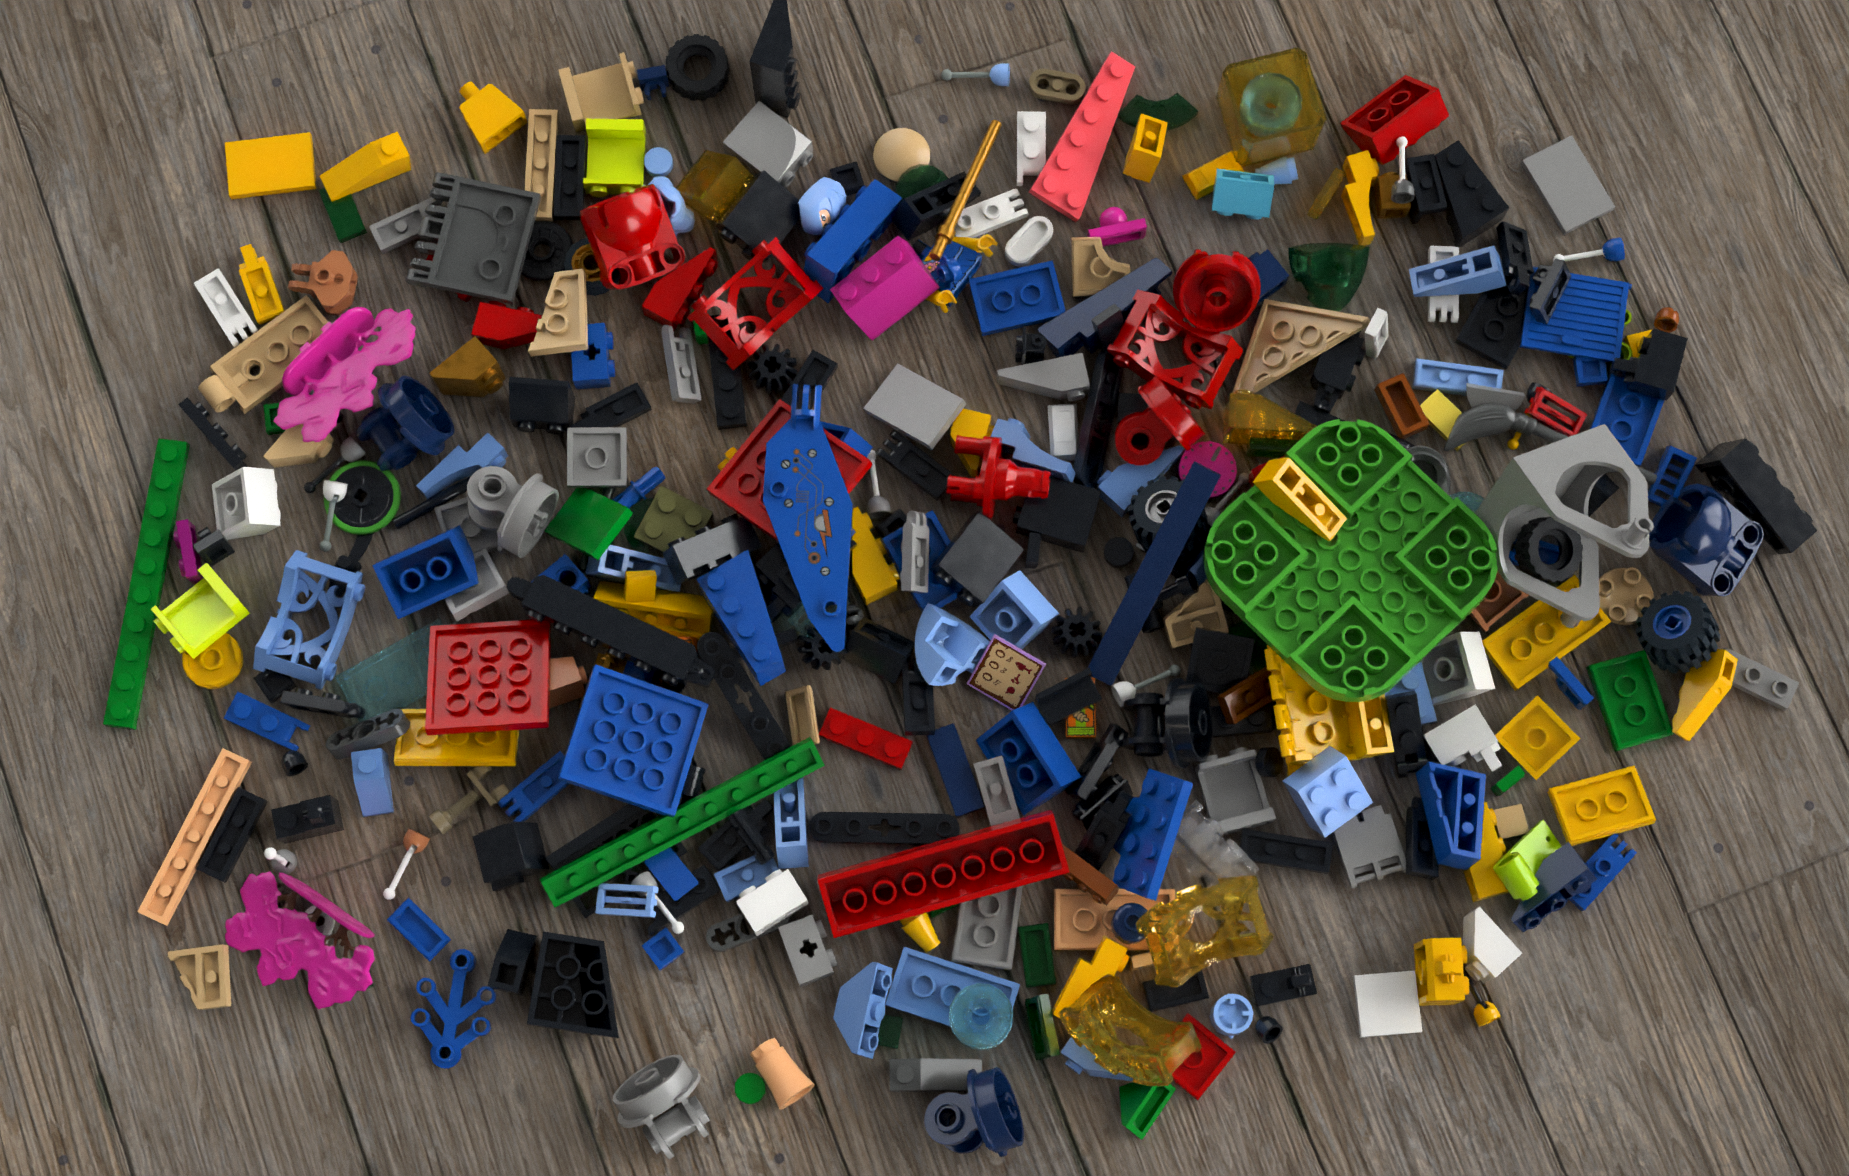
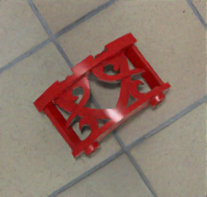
M777 237L770 243L763 240L752 250L755 256L708 299L703 294L691 305L694 311L687 318L690 322L694 320L728 357L726 363L732 370H735L749 358L775 331L789 321L823 289L818 281L815 280L813 282L778 243ZM770 254L785 269L778 279L772 278L776 271L775 264L772 265L770 270H765L762 267V262ZM754 265L756 276L740 278ZM790 274L803 290L784 281L787 275ZM747 287L771 288L765 301L767 314L771 318L768 323L759 317L751 315L737 319V299L740 289ZM729 288L727 303L717 299ZM777 290L781 291L777 298H782L784 301L783 306L779 308L772 304L773 296ZM712 307L719 308L720 315L714 317V319L721 321L727 318L728 325L720 328L707 311ZM744 322H752L755 326V331L750 334L746 331V326L740 329L739 325ZM730 330L734 342L728 337V335L725 332Z
M1137 289L1132 298L1135 304L1113 345L1109 344L1107 347V351L1114 356L1113 361L1120 367L1130 369L1148 382L1157 375L1172 393H1176L1180 399H1183L1188 406L1194 409H1200L1201 407L1212 409L1214 406L1213 401L1233 362L1240 359L1243 349L1230 335L1205 331L1189 325L1188 322H1184V314L1171 306L1161 295ZM1146 315L1144 327L1140 326V324L1144 316ZM1160 324L1167 328L1166 335H1159L1154 333V331L1157 333L1161 331L1159 328ZM1135 333L1143 336V340L1138 339L1132 343V345L1138 347V354L1128 349ZM1176 335H1179L1183 338L1182 350L1184 356L1191 364L1179 368L1163 369L1158 360L1154 342H1167ZM1192 344L1201 347V351L1195 353L1198 357L1191 351ZM1220 355H1222V358L1216 369L1209 365ZM1200 370L1211 376L1204 392L1193 388L1191 385L1193 380L1198 381L1200 384L1204 383L1203 375L1198 372ZM1181 378V382H1178L1174 379Z

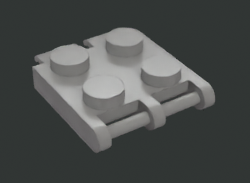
M1381 805L1362 810L1360 812L1362 822H1359L1355 815L1332 832L1351 889L1356 888L1358 883L1372 879L1379 881L1383 879V876L1398 871L1406 873V858L1390 813L1384 814ZM1399 863L1397 866L1381 870V867ZM1373 870V873L1355 878V875Z

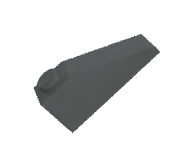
M889 1059L890 1092L968 1091V1071L975 1069L977 1073L982 1072V1059Z

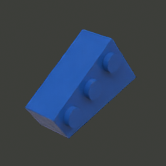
M1428 762L1415 774L1437 863L1467 870L1481 859L1486 774Z

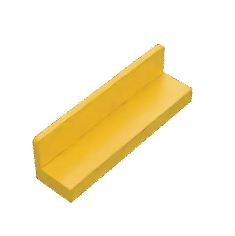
M600 581L593 597L673 636L696 637L699 640L704 633L711 632L713 611L704 597L700 595L656 589L655 601L625 602V584Z

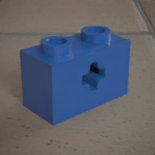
M605 323L588 324V350L571 352L572 377L576 390L611 387L610 377H615L614 360H609V350L614 349L613 333L607 331ZM592 352H597L595 360L589 359L592 356Z

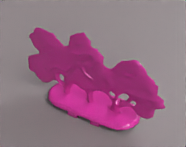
M355 307L343 313L334 323L328 322L320 329L323 333L311 344L306 342L299 349L301 353L285 369L282 377V386L285 392L293 397L285 398L279 403L278 415L274 418L273 422L283 430L303 424L301 430L302 441L320 442L337 426V418L341 409L346 408L353 412H358L372 407L374 395L371 392L377 383V377L372 374L375 367L395 365L412 356L414 346L412 341L415 337L416 327L410 323L413 318L410 309L399 313L391 308L384 309L377 314L374 320L371 311L364 307ZM377 327H381V328H382L381 331H378V332H375V331H374V329H376ZM371 335L378 336L375 342L366 343ZM312 390H314L313 395H309V393Z

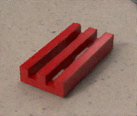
M1536 387L1534 391L1536 395L1531 397L1529 401L1531 405L1525 409L1524 413L1552 430L1568 437L1578 434L1587 414L1543 387ZM1542 399H1547L1577 417L1576 422L1541 402ZM1539 408L1544 412L1548 413L1549 415L1555 417L1556 419L1570 426L1572 430H1569L1564 426L1560 425L1559 423L1555 422L1554 420L1548 418L1547 416L1538 412L1537 409Z

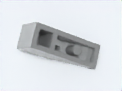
M1083 353L997 370L996 380L999 385L1059 400L1067 398L1068 401L1081 400L1085 395L1089 394L1090 390Z

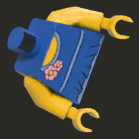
M989 234L983 235L980 238H953L951 244L946 246L942 256L946 255L948 259L954 258L957 260L961 268L962 278L959 281L953 282V288L948 289L945 286V282L942 283L937 276L936 268L937 264L941 263V259L940 261H935L930 258L929 255L933 246L930 247L918 239L912 248L940 286L937 291L925 300L940 306L941 310L947 313L949 310L946 305L951 307L953 303L957 304L956 299L968 284V279H971L982 265V255L980 253L983 252L987 257L993 255V252L988 247L998 245L995 239Z

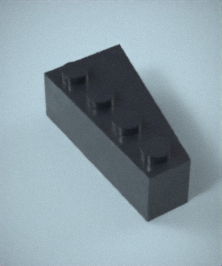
M1746 438L1720 443L1695 464L1701 473L1707 470L1716 479L1712 484L1719 492L1725 491L1733 497V506L1737 510L1761 525L1764 532L1763 539L1778 554L1793 553L1817 532V529L1812 524L1811 516L1806 511L1800 509L1794 501L1793 493L1788 488L1783 487L1776 478V471L1762 460L1758 455V448Z

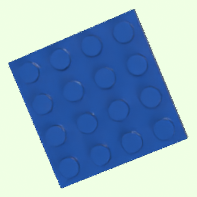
M595 664L557 779L664 816L674 817L709 704Z

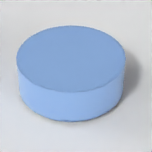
M661 147L649 150L644 157L646 171L653 177L667 176L673 169V159L670 152Z

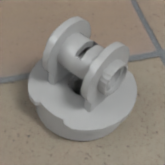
M488 466L477 470L470 477L467 484V495L469 498L468 515L471 521L479 528L497 531L498 553L504 554L508 551L519 558H523L534 548L543 535L554 514L559 498L558 490L542 482L543 475L537 473L521 486L506 469Z
M681 1055L666 1056L643 1067L630 1076L613 1095V1102L619 1110L617 1118L619 1124L624 1128H633L647 1124L642 1128V1131L656 1154L663 1151L668 1159L675 1156L670 1146L680 1141L683 1136H688L698 1129L705 1138L709 1135L705 1124L710 1119L695 1095L690 1099L688 1098L700 1082L701 1075L696 1068L688 1067ZM680 1103L679 1105L675 1106L674 1108H672L671 1110L667 1111L666 1113H664L663 1115L659 1116L658 1118H656V1119L654 1120V1117H656V1116L660 1115L661 1113L665 1112L666 1110H668L669 1108H671V1107L674 1106L675 1104Z

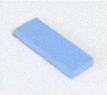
M1417 358L1414 367L1412 389L1432 392L1438 389L1441 393L1466 396V383L1502 389L1504 370Z

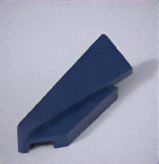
M1154 258L1038 328V332L1045 337L1046 344L1056 358L1074 355L1083 345L1092 354L1100 347L1091 320L1111 305L1116 304L1121 309L1125 323L1135 304L1132 298L1137 289L1161 295L1158 286L1171 276L1172 270L1160 259Z

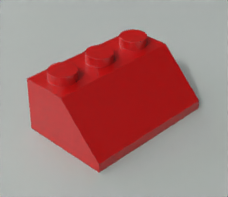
M1404 75L1340 124L1361 151L1368 150L1371 159L1375 158L1378 163L1384 165L1394 160L1396 155L1399 154V147L1396 144V140L1399 137L1407 138L1408 144L1405 147L1406 149L1414 145L1427 132L1437 128L1442 121L1449 117V114L1438 88Z

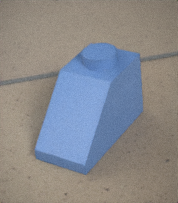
M382 748L351 752L354 784L363 817L394 813L388 754Z

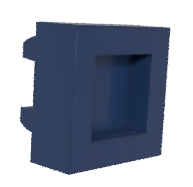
M665 65L637 70L641 91L645 92L647 100H651L650 92L653 89H660L662 98L666 97V87H669Z

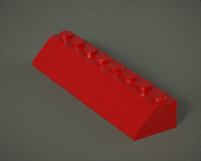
M1047 810L818 874L817 881L833 938L1066 874L1070 871L1052 810Z

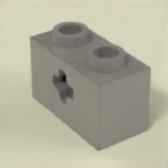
M809 915L778 927L800 988L835 975L832 967L837 966V962L832 948L825 950L822 938L827 937L821 919L815 921L813 915ZM810 942L811 946L818 947L814 950L813 957H808L806 953L801 954V951L805 950L804 944Z

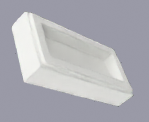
M1377 308L1365 331L1366 356L1374 359L1378 357L1388 338L1387 311Z

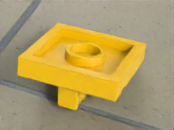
M1538 695L1495 735L1498 742L1535 780L1581 739Z

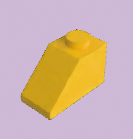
M1142 113L1140 114L1126 156L1123 174L1150 183L1161 159L1168 122Z

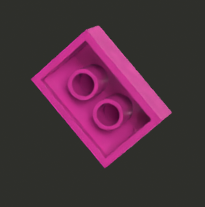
M897 236L830 290L847 315L873 341L937 291L940 286L910 243Z

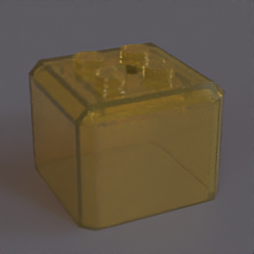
M1293 48L1227 64L1222 73L1216 99L1237 163L1246 167L1284 156L1311 151L1315 148L1327 117L1305 51ZM1268 114L1274 118L1275 123L1265 126L1260 122L1259 117Z

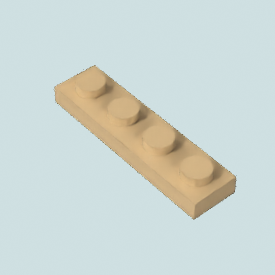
M529 109L525 191L540 193L541 195L535 221H553L556 143L559 123L558 110Z

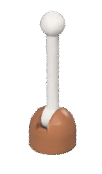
M408 828L403 839V845L407 852L390 887L386 888L383 892L385 899L391 900L395 897V888L412 854L422 852L430 838Z

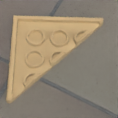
M1264 299L1230 397L1231 402L1234 404L1241 402L1366 328L1370 323L1369 317Z

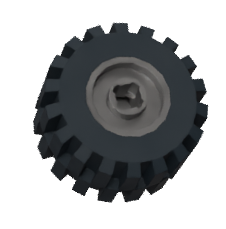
M1165 476L1159 477L1157 482H1154L1152 479L1147 482V487L1141 486L1137 490L1138 495L1132 496V505L1128 507L1129 520L1139 545L1141 544L1146 552L1151 546L1185 479L1180 482L1178 477L1171 476L1170 480H1166ZM1203 509L1183 548L1184 551H1192L1194 549L1193 544H1200L1203 540L1201 533L1206 534V523H1208L1205 509Z

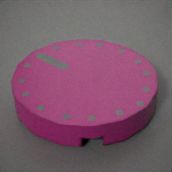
M1212 441L1198 442L1190 446L1192 449L1186 450L1181 457L1178 467L1179 479L1182 481L1186 478L1195 461L1221 474L1209 499L1225 495L1233 486L1237 474L1236 461L1232 453L1222 444Z

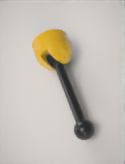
M1463 964V974L1468 977L1469 989L1477 1002L1473 1012L1474 1019L1478 1026L1481 1027L1495 1021L1501 1015L1493 1003L1482 1001Z

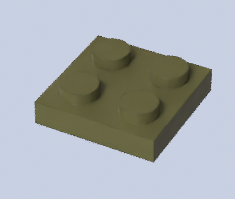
M660 486L634 535V539L660 553H664L669 549L668 543L681 537L687 540L696 536L694 532L708 525L713 512Z

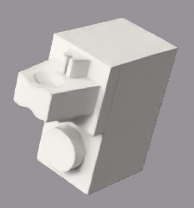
M1476 704L1423 735L1442 765L1456 767L1465 762L1467 759L1464 755L1470 753L1477 762L1484 759L1492 772L1503 766L1495 754L1496 751L1501 749L1498 740Z

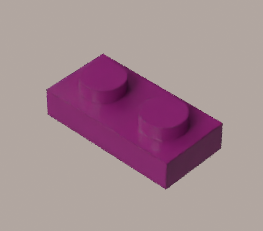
M188 519L176 521L177 531L174 532V541L178 549L181 548L182 559L179 560V569L183 577L186 576L192 584H197L204 577L198 571L202 567L201 557L193 544L198 542L196 529Z

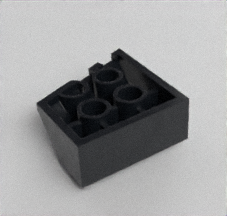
M543 931L527 1025L587 1035L619 1038L604 941Z

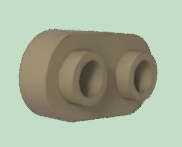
M1042 68L1034 71L1030 76L1029 90L1038 99L1073 105L1079 103L1085 95V82L1076 74ZM1045 83L1048 88L1040 89L1038 85ZM1072 88L1076 93L1068 94L1066 90Z

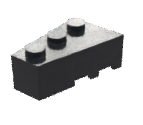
M1458 140L1437 153L1435 159L1447 203V209L1445 210L1446 220L1451 227L1455 239V247L1460 248L1502 221L1509 210V206Z

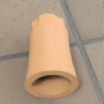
M775 1038L765 1041L751 1052L750 1055L756 1063L755 1067L772 1092L779 1110L792 1105L815 1086L792 1060L783 1046L780 1047Z

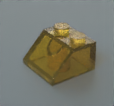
M705 150L677 185L676 189L683 197L687 206L706 219L719 222L754 176L736 157Z

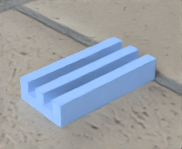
M601 883L598 885L595 913L600 915L655 918L656 912L653 911L654 906H657L655 893H658L659 887ZM606 891L647 893V897L606 896ZM605 903L646 905L645 910L604 908Z

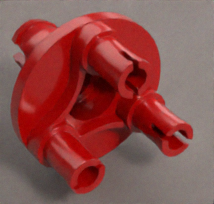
M957 435L955 454L981 456L983 460L979 476L976 475L975 478L952 476L949 474L946 492L947 494L951 493V501L977 503V506L982 507V514L989 520H992L997 500L1006 501L1014 496L1048 498L1051 472L1035 468L1018 467L1010 459H1002L1001 437L983 436L982 439Z

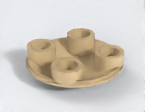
M896 128L884 133L875 144L873 152L877 172L896 182L917 181L929 165L930 148L927 141L918 132L908 128Z
M1633 567L1616 568L1606 572L1599 578L1600 608L1611 622L1619 625H1631L1637 622L1638 617H1643L1641 610L1651 605L1649 601L1654 598L1650 583L1638 569Z

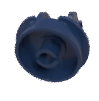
M402 376L393 384H383L378 390V397L383 407L376 408L362 419L361 425L356 431L359 440L367 441L372 439L375 445L378 446L382 454L377 461L380 470L387 471L404 468L416 458L419 450L430 455H439L444 451L445 441L454 434V425L448 412L437 397L422 383L409 376Z
M998 1067L979 1073L975 1069L969 1070L967 1074V1094L961 1095L955 1092L940 1094L930 1102L926 1109L924 1124L928 1135L934 1141L955 1153H971L985 1143L989 1150L998 1153L1000 1157H1004L1009 1149L1019 1147L1024 1142L1023 1122L1015 1094L1007 1077Z

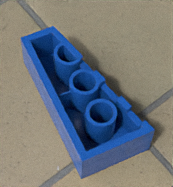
M874 179L868 187L862 186L856 194L852 205L846 204L839 213V219L835 224L829 223L822 232V238L817 244L812 242L804 253L806 261L803 271L813 282L817 280L823 287L817 296L827 303L834 297L830 289L838 281L840 282L850 274L855 265V259L860 262L863 260L872 245L871 239L877 241L891 224V218L902 202L901 196L878 180Z
M744 551L697 578L702 596L759 686L786 672L749 551Z

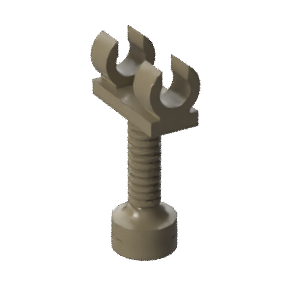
M476 766L472 771L468 772L466 775L475 785L474 790L466 794L467 796L457 801L447 811L437 809L429 815V818L443 835L453 828L451 824L453 818L455 819V816L457 817L465 809H468L467 807L472 806V803L474 804L480 798H485L494 809L498 806L497 803L510 792L505 784L498 786L490 794L482 786L480 781L487 778L493 772L491 766Z

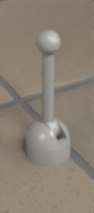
M1241 473L1238 477V482L1215 508H1204L1207 515V524L1212 526L1224 505L1243 484H1247L1250 481L1249 474Z

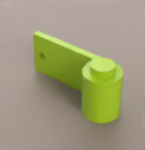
M1544 819L1540 820L1493 866V870L1513 899L1521 898L1522 901L1528 900L1538 891L1536 887L1539 885V881L1535 874L1541 863L1562 846Z

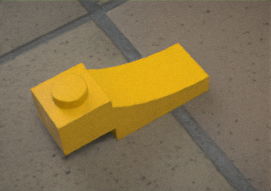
M1368 150L1346 156L1342 166L1348 185H1345L1341 197L1360 247L1371 244L1375 236L1370 216L1369 192L1370 187L1374 185L1379 175V166L1375 158L1371 159Z
M1104 935L1091 962L1079 957L1052 1009V1014L1064 1020L1075 1001L1093 983L1107 974L1114 976L1116 971L1122 972L1129 959V956L1126 954L1127 947Z

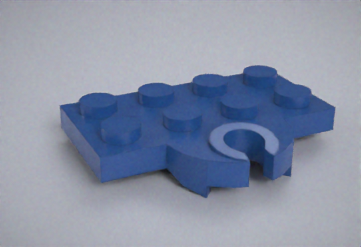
M1148 769L1142 784L1140 797H1133L1125 810L1131 816L1114 846L1115 851L1121 855L1113 878V882L1118 887L1156 901L1193 786L1192 782Z

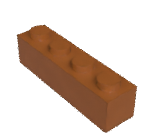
M1062 844L1070 871L1062 875L1068 881L1073 880L1077 883V887L1081 891L1089 892L1093 895L1092 898L1097 903H1103L1107 906L1118 893V885Z

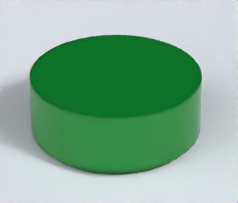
M745 1073L735 1083V1094L745 1104L758 1103L765 1095V1082L755 1073Z

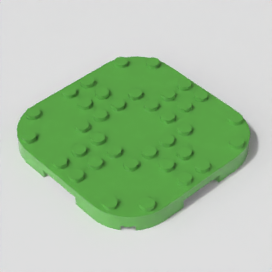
M1336 419L1313 428L1286 452L1284 457H1289L1347 518L1333 539L1327 541L1272 503L1254 485L1249 491L1243 492L1213 523L1205 543L1203 562L1206 577L1216 595L1312 688L1335 700L1362 702L1375 699L1392 689L1483 601L1496 578L1498 570L1497 547L1485 523L1458 497L1453 500L1411 461L1413 456L1389 433L1363 420L1357 419L1356 422Z

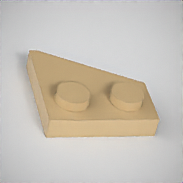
M1208 579L1199 585L1197 593L1186 597L1163 618L1169 645L1172 649L1193 643L1196 627L1229 632L1221 600L1211 588Z
M222 944L168 952L170 961L175 962L181 973L180 979L184 986L190 990L191 999L197 1009L207 1010L231 1006L228 945Z

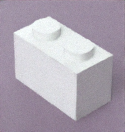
M781 869L776 870L765 878V884L757 889L753 885L739 894L741 899L737 900L736 903L756 936H759L808 905L807 898L789 869L784 872Z

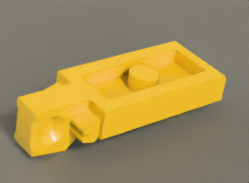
M251 244L240 247L245 263L239 265V273L255 319L261 325L272 321L283 313L285 309L268 262L264 256L258 258L255 249Z

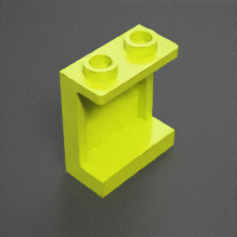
M205 563L198 569L204 578L162 611L156 605L151 608L157 616L153 622L164 634L169 631L174 636L169 641L180 654L186 650L193 659L250 614L208 563Z

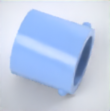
M1228 993L1214 1003L1210 1010L1211 1025L1218 1033L1228 1036L1230 1039L1234 1035H1238L1246 1030L1253 1019L1251 1004L1239 994Z

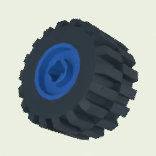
M1673 591L1672 595L1663 593L1660 595V599L1656 600L1653 598L1649 601L1651 605L1648 608L1644 607L1641 610L1643 617H1638L1636 623L1639 627L1636 628V634L1640 644L1654 665L1657 664L1659 669L1663 671L1669 669L1670 673H1677L1679 669L1686 673L1690 672L1691 667L1696 669L1702 667L1700 664L1702 661L1708 662L1712 658L1710 653L1716 652L1718 649L1716 642L1720 641V634L1718 632L1720 629L1702 598L1697 595L1694 597L1691 592L1687 591L1683 595L1680 591Z

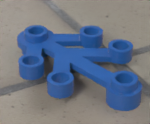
M466 949L456 950L450 957V966L454 970L448 1006L437 992L436 983L432 979L422 978L416 985L417 992L428 999L444 1022L443 1036L430 1022V1013L423 1008H417L412 1012L411 1022L415 1026L420 1027L433 1045L430 1051L431 1059L436 1066L443 1069L454 1067L461 1059V1049L479 1036L487 1035L491 1030V1023L488 1019L477 1017L473 1020L470 1029L455 1038L459 1024L485 1005L493 1004L497 997L494 989L484 986L478 990L476 997L461 1007L466 975L472 972L476 966L475 956ZM466 956L467 963L465 966L459 967L457 965L458 957ZM424 982H430L432 986L431 990L427 993H423L421 990ZM489 990L492 993V997L489 1001L485 1002L482 1000L481 995L484 991ZM424 1012L426 1020L423 1023H417L416 1015ZM479 1021L486 1022L487 1026L483 1032L476 1030V1025ZM444 1047H449L451 1054L448 1058L443 1059L440 1052Z

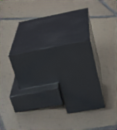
M513 821L472 836L484 883H491L493 891H501L524 882L523 876H531L549 869L538 823Z

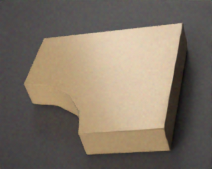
M1101 237L1071 238L1073 297L1092 296L1130 273V264L1117 262L1107 255L1103 249Z

